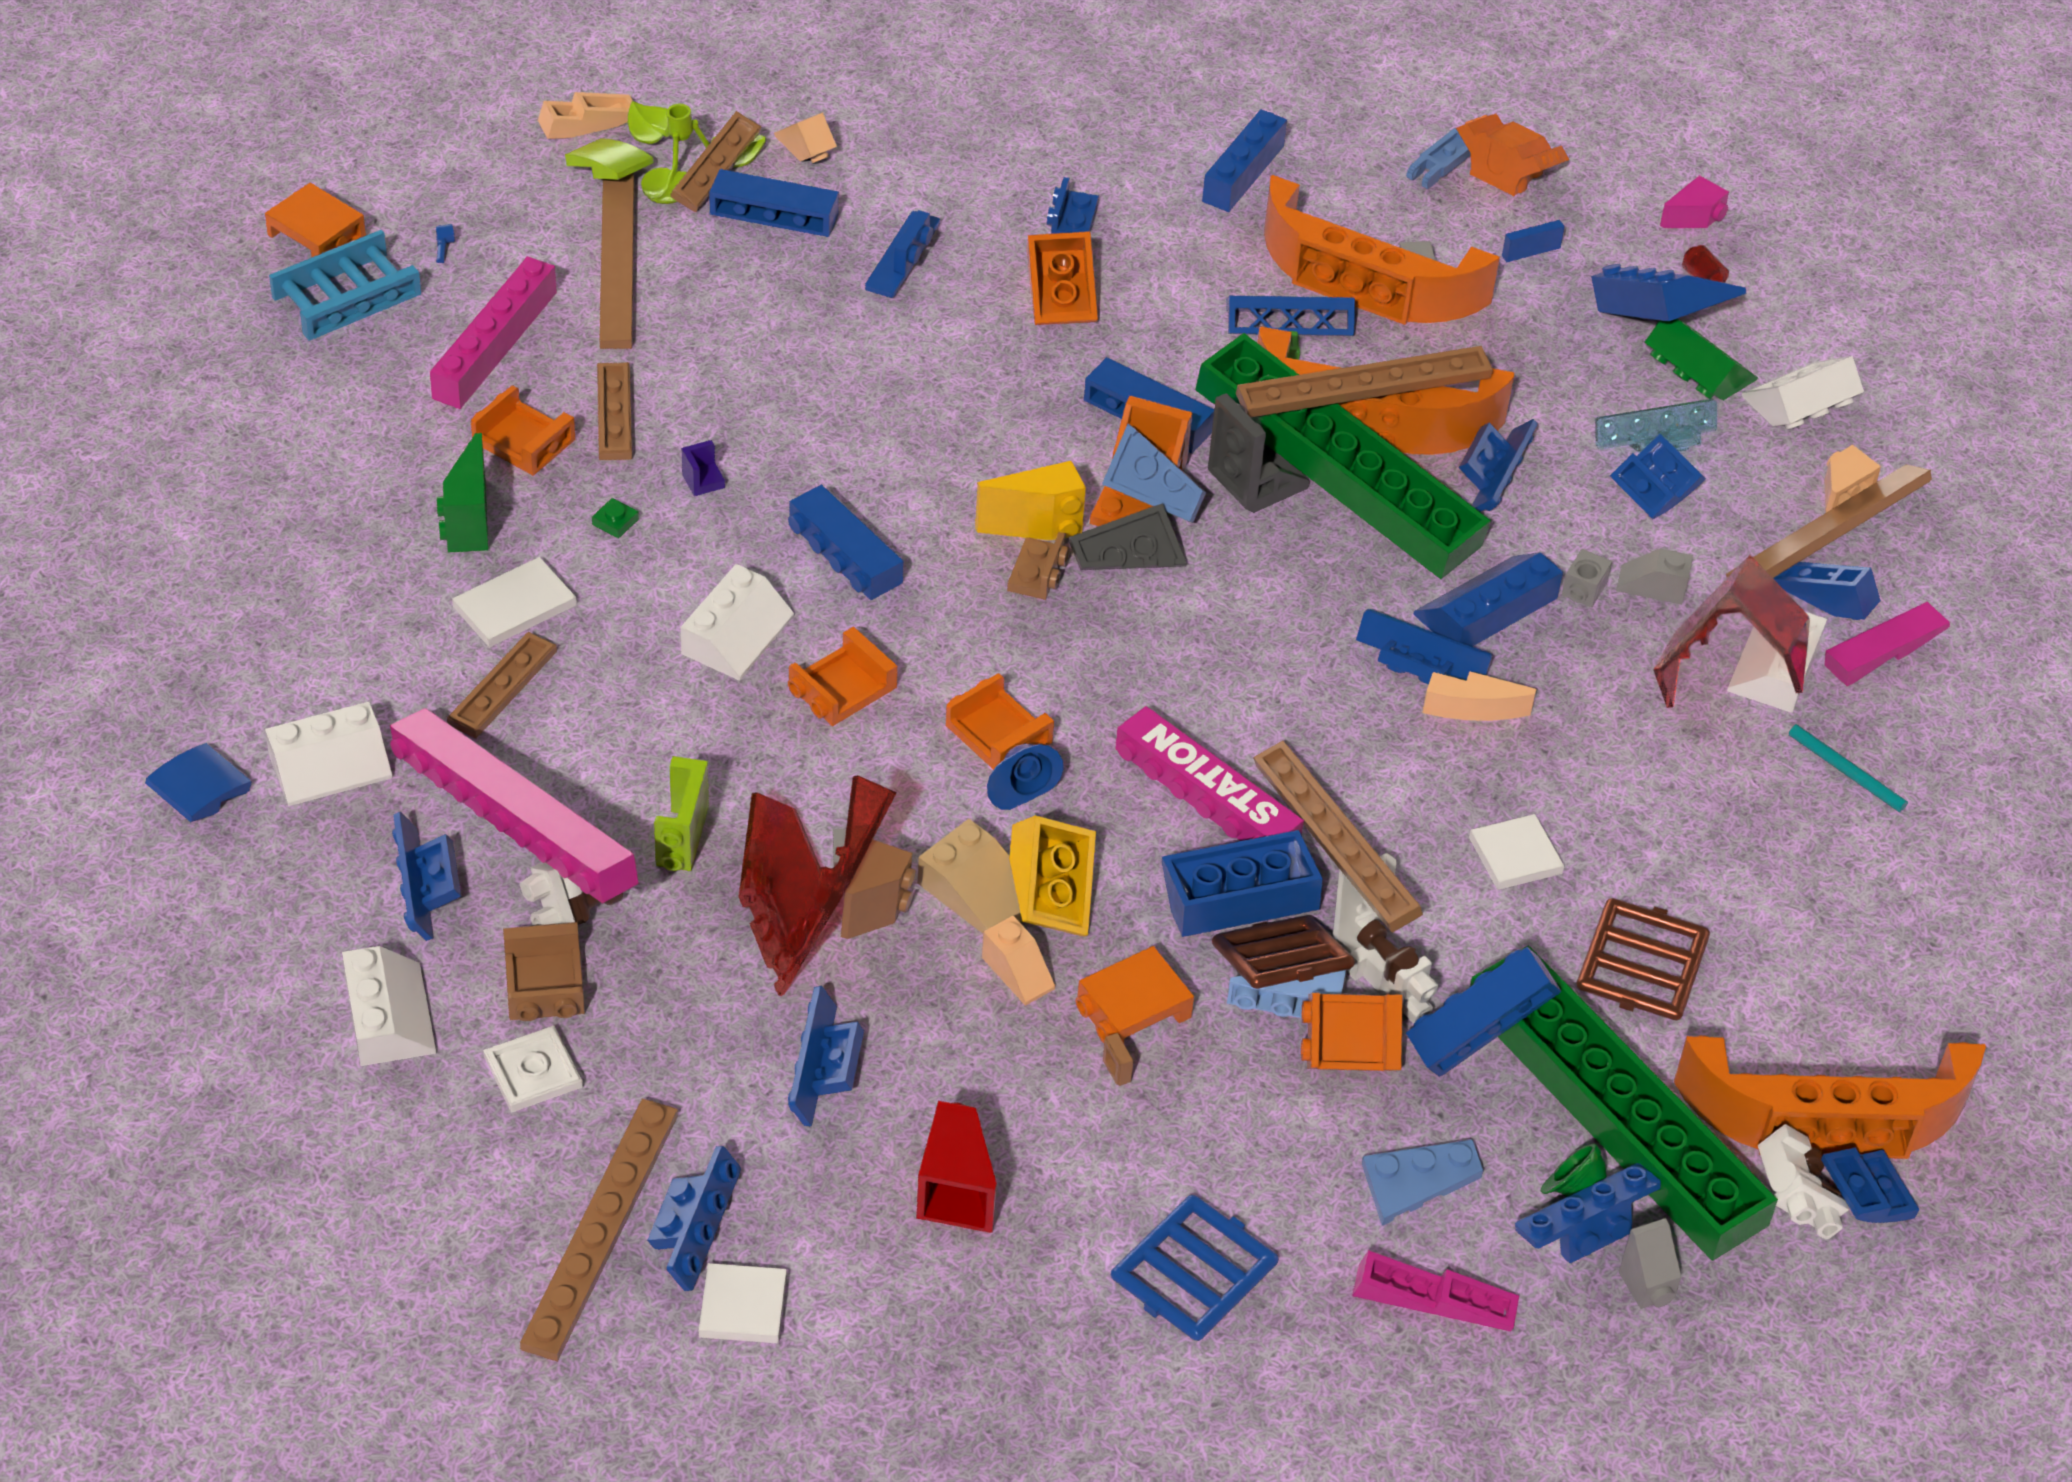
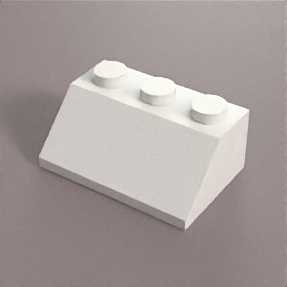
M1853 356L1811 363L1741 394L1772 426L1785 425L1786 429H1791L1804 424L1803 418L1810 416L1812 419L1828 414V407L1834 405L1835 408H1839L1853 403L1852 397L1863 393L1864 390Z
M735 564L680 627L681 654L740 681L793 619L794 612L765 576Z
M1794 608L1756 620L1727 691L1793 713L1820 646L1827 619Z
M369 702L265 729L269 757L288 806L392 778L381 731Z
M381 946L342 952L360 1066L436 1054L420 963Z

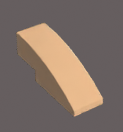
M575 92L572 102L543 101L538 122L547 139L581 136L627 123L629 108L633 100L628 94Z
M1471 671L1467 681L1433 672L1426 691L1422 713L1444 718L1476 721L1505 720L1530 716L1537 689Z

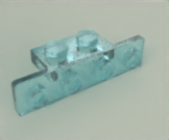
M1706 399L1597 417L1595 419L1596 447L1598 449H1607L1629 445L1640 453L1653 439L1661 434L1678 451H1686L1689 449V446L1701 444V433L1717 430V401Z

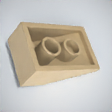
M968 818L918 857L917 884L982 934L985 930L1011 916H1014L1020 923H1023L1009 855L995 837Z

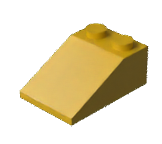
M1066 461L977 482L975 519L977 533L1028 537L1041 540H1056L1058 532L1065 533V538L1082 533L1086 487L1073 462Z
M1036 815L1012 824L1009 860L1022 922L1078 936H1088L1096 831Z

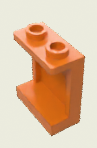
M308 183L265 212L268 236L273 238L282 232L310 249L311 257L366 236L364 215L312 183Z
M514 385L510 386L503 393L498 394L494 401L482 411H478L471 419L472 437L475 433H482L484 449L532 476L576 440L573 416L563 412L555 420L522 403L519 399V388Z
M853 626L843 632V646L805 669H802L796 662L789 665L788 687L796 698H802L810 705L816 717L824 718L831 726H834L896 689L898 666Z
M1000 673L980 681L974 688L962 695L955 696L946 705L945 726L993 770L1004 760L1006 754L1017 745H1050L1053 743L1054 720L1046 713L1034 718L1005 692L1004 677Z
M1152 946L1079 980L1076 1006L1084 1018L1089 1017L1094 1023L1096 1032L1103 1043L1106 1036L1118 1033L1124 1043L1126 1037L1172 1015L1178 1023L1192 1017L1194 996L1157 949Z
M1310 993L1308 994V1001H1302L1301 1019L1302 1023H1308V1038H1302L1301 1060L1307 1061V1069L1394 1072L1401 1070L1402 995L1387 994L1385 996Z

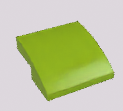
M600 138L565 154L567 166L592 167L593 179L618 180L654 163L653 157L645 151L628 143L613 139Z

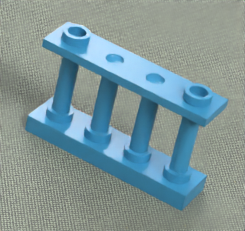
M379 230L269 275L271 295L274 301L289 296L300 308L302 332L310 341L421 295L420 274L414 265L399 271L386 258L385 233ZM373 261L386 276L370 282L357 267ZM346 273L358 288L342 294L330 278ZM317 284L329 299L313 305L301 290Z

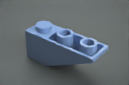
M1346 970L1315 976L1313 980L1303 982L1296 980L1259 989L1253 988L1242 976L1231 977L1227 1004L1236 1005L1245 1010L1258 1009L1273 1012L1281 1017L1294 1016L1301 1018L1302 1001H1308V994L1342 995Z

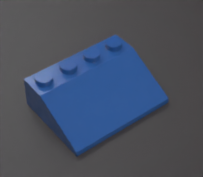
M1612 264L1603 267V272L1591 276L1599 312L1662 321H1671L1747 294L1746 287L1689 275L1675 274L1674 270L1657 272L1656 268L1639 270L1638 266L1621 268V264Z

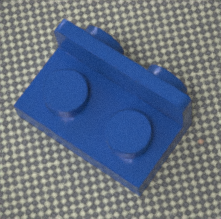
M1063 177L1061 187H1055L1052 205H1055V207L1050 206L1048 210L1047 225H1052L1051 234L1091 231L1099 195L1069 191L1070 178Z

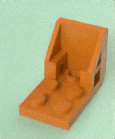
M1129 396L1125 404L1113 457L1129 423L1184 472L1188 459L1192 412ZM1104 486L1090 515V524L1101 526L1153 506Z

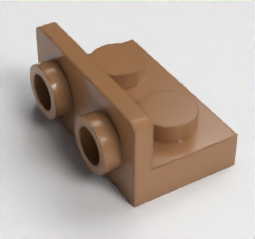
M1058 532L1054 544L1026 537L1008 580L1007 591L1046 600L1050 588L1056 590L1060 579L1059 566L1065 567L1068 560L1069 547L1065 546V533Z

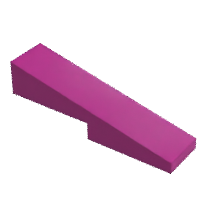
M1925 602L1826 650L1824 666L1848 687L1891 658L1895 657L1897 660H1900L1948 629L1950 622L1929 602Z
M1370 1250L1367 1251L1359 1263L1352 1296L1510 1332L1514 1328L1519 1296L1451 1270L1446 1269L1440 1277Z

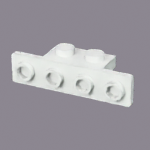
M1388 853L1380 856L1395 875L1396 859ZM1339 869L1333 938L1350 954V952L1362 946L1357 941V936L1362 928L1371 921L1379 920V922H1382V920Z

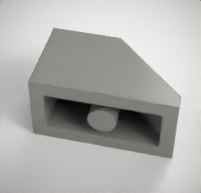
M1660 548L1621 565L1616 591L1682 605L1693 555Z
M1666 1218L1631 1229L1619 1274L1640 1309L1652 1305L1663 1307L1669 1304L1675 1298L1681 1280L1670 1225Z

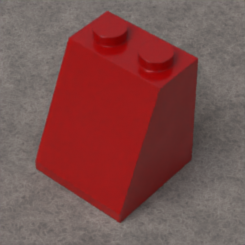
M938 1100L918 1174L916 1219L992 1233L997 1183L977 1109L958 1102L949 1103Z

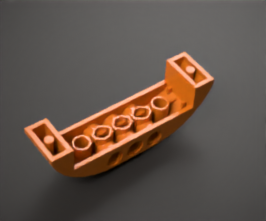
M1260 326L1257 343L1299 375L1341 368L1288 358L1292 332ZM1492 368L1491 377L1480 380L1478 392L1439 386L1337 404L1402 453L1423 455L1452 453L1469 448L1481 426L1490 422L1498 431L1505 424L1515 372Z

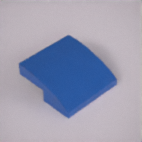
M1661 434L1653 439L1637 456L1632 453L1610 475L1652 519L1669 511L1706 480Z
M207 743L175 756L146 777L145 781L146 785L190 822L216 814L220 810L222 801L246 794L250 791L252 783L248 777Z
M1855 1147L1822 1155L1821 1161L1857 1220L1871 1223H1888L1910 1220L1916 1217L1920 1209L1884 1150L1860 1155Z

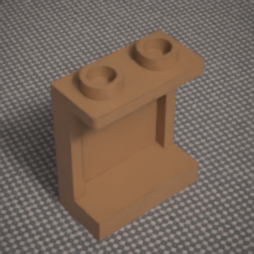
M578 923L503 928L509 1020L533 1021L543 1017L557 1016L560 1018H570L574 1015L585 1014Z

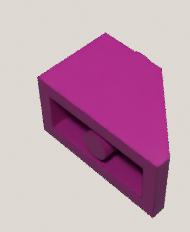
M1699 175L1664 204L1660 226L1663 228H1708L1716 220L1721 221L1728 211V205L1726 204L1729 191Z

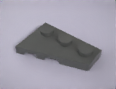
M1163 504L1071 536L1068 540L1080 570L1186 567L1187 565Z

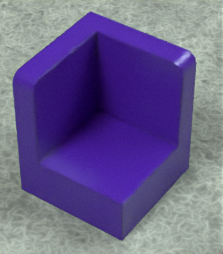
M712 440L681 448L682 476L693 496L725 488V479L715 463V445Z

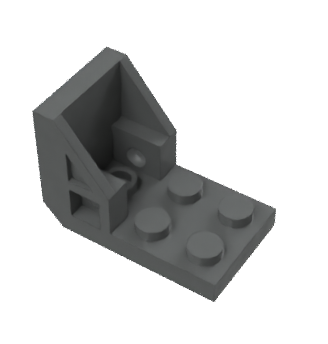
M1226 393L1215 399L1208 461L1210 473L1246 510L1253 513L1308 489L1309 480L1305 475L1264 444L1266 433L1262 426L1255 423L1244 411L1243 407Z

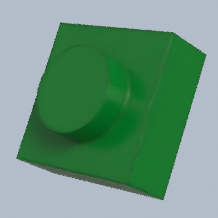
M611 498L592 516V525L619 539L639 520V511Z

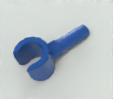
M452 224L436 226L437 263H444L446 243L455 242Z

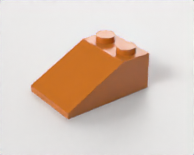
M1090 231L1028 235L1027 259L1035 325L1098 322Z

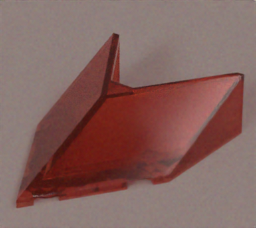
M1751 555L1675 631L1656 663L1653 671L1667 708L1674 707L1680 659L1690 658V645L1699 640L1701 645L1708 644L1710 632L1718 624L1717 618L1721 614L1741 612L1785 659L1795 693H1803L1810 627L1809 615Z
M859 775L852 777L845 843L842 847H836L835 855L840 856V859L833 868L820 867L795 808L758 792L751 794L738 897L742 907H750L754 920L749 924L766 967L769 969L773 968L777 974L778 980L774 983V986L779 996L786 993L851 883L897 792Z

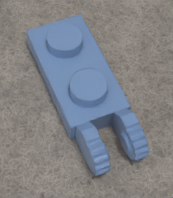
M1456 128L1421 153L1420 157L1408 168L1406 177L1413 181L1424 172L1425 168L1428 169L1429 172L1427 171L1425 176H1423L1421 185L1429 189L1438 182L1440 177L1443 178L1470 157V151Z

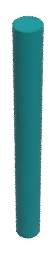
M1797 724L1789 731L1790 737L1900 813L1906 808L1907 800Z

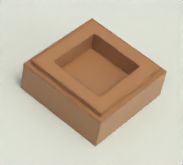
M1118 1033L1106 1036L1103 1050L1104 1064L1116 1085L1121 1086L1130 1083L1133 1069L1132 1057Z

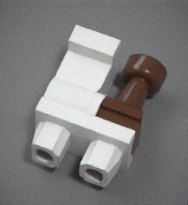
M546 862L530 867L532 875L520 882V888L526 900L534 902L540 899L543 906L542 909L531 914L530 918L533 926L576 922L580 925L586 923L590 917V909L601 903L590 894H585L579 886L568 878H563L557 870ZM623 893L604 903L606 905H613L621 901Z
M1379 920L1371 921L1362 928L1357 936V941L1362 946L1350 952V955L1355 960V964L1346 972L1355 981L1363 976L1379 992V996L1387 994L1402 995V1013L1414 1024L1420 1017L1432 1014L1433 1006L1428 1000L1437 993L1438 984L1429 976L1432 962L1426 956L1418 959L1415 953L1416 949L1411 946L1398 949L1386 939L1387 929Z
M1784 1124L1757 1145L1770 1186L1777 1192L1774 1194L1778 1199L1776 1206L1788 1212L1790 1219L1799 1225L1810 1224L1815 1227L1817 1235L1824 1239H1830L1842 1230L1843 1225L1840 1216L1849 1210L1848 1204L1844 1199L1840 1198L1841 1193L1839 1189L1824 1181L1821 1171L1824 1169V1164L1821 1161L1822 1152L1817 1148L1811 1147L1807 1136Z

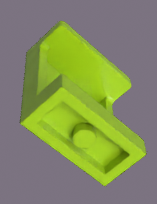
M672 756L669 766L671 812L678 813V816L676 818L655 817L656 866L664 867L670 871H691L709 809L708 761Z

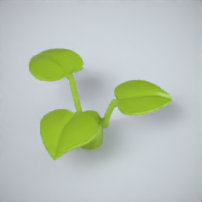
M632 101L628 112V127L630 134L635 140L653 144L660 141L663 136L670 137L671 135L673 137L672 169L659 167L648 171L641 181L642 191L652 202L655 201L660 204L675 203L677 201L670 197L672 190L687 173L686 171H677L679 141L687 140L694 130L705 148L710 143L699 128L698 120H692L689 106L678 103L671 105L667 109L658 106H647ZM758 135L732 168L742 167L751 163L764 146L766 137Z

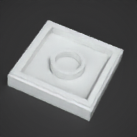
M1535 814L1470 830L1469 839L1497 890L1563 874L1564 864Z
M555 1026L483 1050L484 1058L511 1113L583 1087L582 1079Z
M708 1263L699 1324V1338L779 1343L786 1285V1269Z

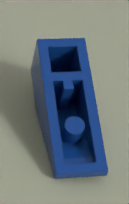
M1798 562L1769 580L1771 584L1835 617L1865 620L1881 601L1871 567Z

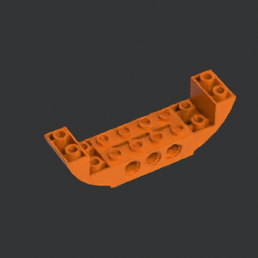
M1275 175L1270 176L1264 227L1266 247L1272 259L1281 270L1292 278V284L1327 297L1355 298V307L1406 325L1407 322L1435 323L1461 319L1479 312L1492 303L1500 260L1499 256L1471 246L1458 267H1452L1298 211L1297 203L1300 184Z
M1686 1036L1674 1084L1684 1100L1704 1121L1733 1140L1758 1149V1144L1786 1124L1807 1136L1811 1147L1819 1149L1822 1155L1856 1147L1860 1155L1884 1150L1888 1158L1909 1159L1912 1151L1931 1144L1942 1137L1956 1123L1966 1105L1975 1082L1986 1045L1970 1044L1967 1042L1948 1043L1935 1078L1796 1076L1788 1074L1756 1075L1751 1073L1729 1074L1724 1037Z

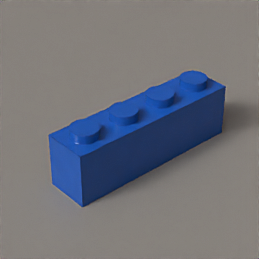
M1260 109L1205 174L1202 202L1230 212L1284 147L1287 119Z
M719 169L709 192L710 215L825 237L830 236L839 214V191Z
M1106 357L1085 378L1084 401L1122 419L1129 396L1192 412L1188 450L1191 454L1212 433L1213 408Z
M822 484L789 501L788 523L792 531L796 534H801L809 542L815 553H821L829 561L835 572H841L850 580L855 591L862 592L867 598L873 600L903 583L904 561Z
M1526 947L1523 950H1516L1505 958L1504 963L1495 970L1478 976L1474 981V985L1464 992L1453 994L1447 998L1444 1006L1433 1014L1420 1017L1414 1023L1413 1028L1406 1032V1035L1426 1067L1440 1077L1562 991L1539 956Z

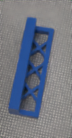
M1229 295L1226 299L1228 334L1245 333L1258 335L1260 327L1254 326L1260 322L1264 327L1272 328L1263 318L1269 312H1281L1288 320L1280 328L1272 329L1296 331L1298 335L1354 336L1355 298ZM1235 312H1251L1257 320L1249 327H1235ZM1299 313H1313L1319 321L1312 328H1303L1294 318ZM1331 313L1347 314V329H1335L1326 318ZM1291 322L1296 328L1285 327ZM1321 323H1323L1328 329H1320L1317 327Z

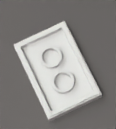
M540 557L452 598L453 608L489 648L577 605L576 596Z

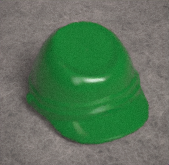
M1590 1144L1575 1151L1543 1183L1540 1189L1541 1193L1558 1192L1568 1197L1607 1178L1605 1162L1599 1147L1596 1144Z

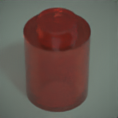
M1705 245L1691 247L1684 254L1682 267L1690 276L1722 283L1726 282L1729 270Z

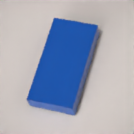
M1560 220L1505 234L1502 251L1503 259L1506 262H1511L1560 249L1565 226Z

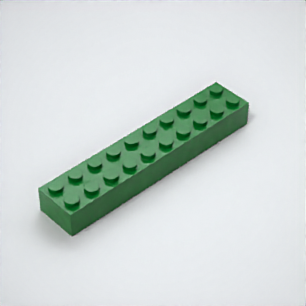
M1243 333L1201 363L1195 390L1214 405L1215 399L1226 393L1236 403L1240 404L1236 396L1237 385L1299 374ZM1337 403L1250 417L1255 423L1260 424L1266 433L1264 444L1439 579L1444 578L1483 546L1491 522L1490 519Z
M1529 945L1526 946L1538 955ZM1539 956L1562 992L1502 1033L1498 1038L1623 1169L1639 1163L1661 1181V1188L1649 1194V1196L1711 1261H1714L1770 1225L1778 1199ZM1505 958L1472 976L1470 987L1474 985V981L1478 976L1485 972L1493 971L1502 965Z

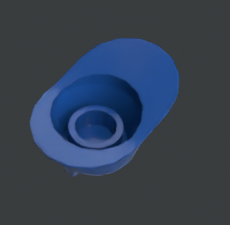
M1021 744L1012 748L989 776L987 794L991 803L1001 810H1011L1053 789L1061 779L1064 770L1063 759L1059 752L1049 745Z

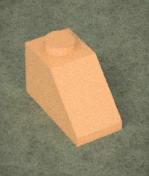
M823 112L774 133L775 137L800 162L810 158L811 162L815 163L829 157L827 150L837 147Z
M1854 445L1841 452H1835L1827 462L1828 468L1824 479L1825 511H1830L1877 482L1881 466Z
M1014 916L983 932L982 959L1025 1006L1055 990V984L1035 938Z

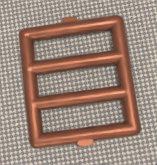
M1610 898L1604 905L1576 982L1577 988L1581 991L1620 1003L1619 1008L1633 1012L1634 1008L1671 1020H1680L1705 952L1710 931L1706 927L1667 915L1668 910L1654 906L1653 910ZM1618 914L1693 938L1690 950L1688 951L1612 927L1616 915ZM1609 940L1684 964L1681 976L1671 975L1603 953L1606 942ZM1597 967L1674 990L1675 994L1672 1002L1669 1004L1595 980L1593 978Z
M1308 915L1273 923L1253 924V927L1216 934L1212 938L1213 946L1255 989L1296 980L1299 982L1313 980L1315 976L1351 969L1355 964L1353 956L1313 917Z

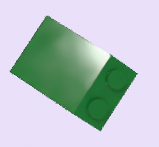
M482 433L474 434L444 479L443 496H437L438 517L444 516L445 520H439L440 541L447 540L448 553L488 551L486 477Z

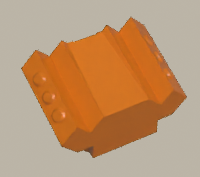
M1497 113L1475 118L1456 128L1470 151V175L1512 196L1524 192L1527 189L1528 183L1533 178L1540 177L1543 174V170L1570 160L1562 145L1551 149L1544 136L1514 121L1503 125Z

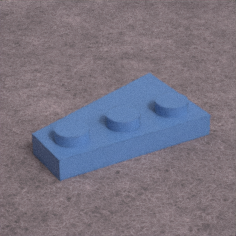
M1127 424L1102 485L1151 506L1163 504L1166 512L1193 523L1206 492L1132 425Z
M1473 1140L1367 1155L1362 1158V1167L1382 1226L1392 1222L1394 1217L1408 1210L1412 1212L1423 1207V1203L1439 1195L1445 1196L1482 1178L1483 1168Z

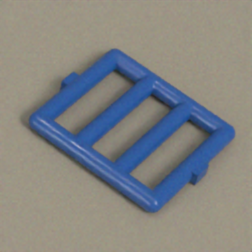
M1189 1195L1111 1270L1110 1275L1116 1283L1144 1303V1310L1154 1318L1161 1315L1190 1338L1199 1341L1277 1265L1279 1258L1275 1252L1244 1231L1245 1224L1233 1216L1229 1220L1196 1195ZM1192 1213H1195L1259 1261L1245 1273L1180 1225ZM1169 1236L1234 1285L1220 1297L1157 1251L1156 1248ZM1146 1261L1207 1306L1209 1310L1195 1322L1133 1276L1131 1272L1140 1263Z

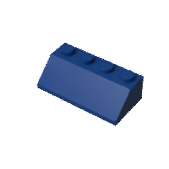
M1541 552L1512 556L1414 611L1413 615L1432 632L1473 647L1558 599L1563 571Z
M1299 830L1162 856L1161 862L1170 910L1182 937L1320 910L1323 878Z

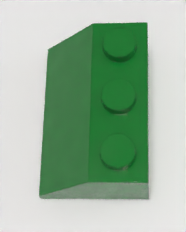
M1678 318L1671 321L1660 320L1644 341L1653 349L1650 353L1651 356L1664 365L1670 361L1676 366L1673 370L1676 375L1686 382L1691 378L1699 383L1695 389L1710 400L1715 395L1724 401L1758 379L1756 375Z

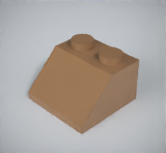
M871 839L845 891L841 927L842 938L850 939L894 924L900 911L904 913L908 911L913 897V892L908 890L911 888L916 870L911 868L913 853Z

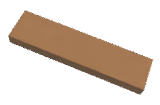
M736 111L672 190L670 197L690 210L697 212L709 198L710 189L719 169L730 171L759 135L762 127Z
M597 363L599 460L632 459L630 363Z
M527 632L447 717V723L455 729L477 739L557 652L556 644Z

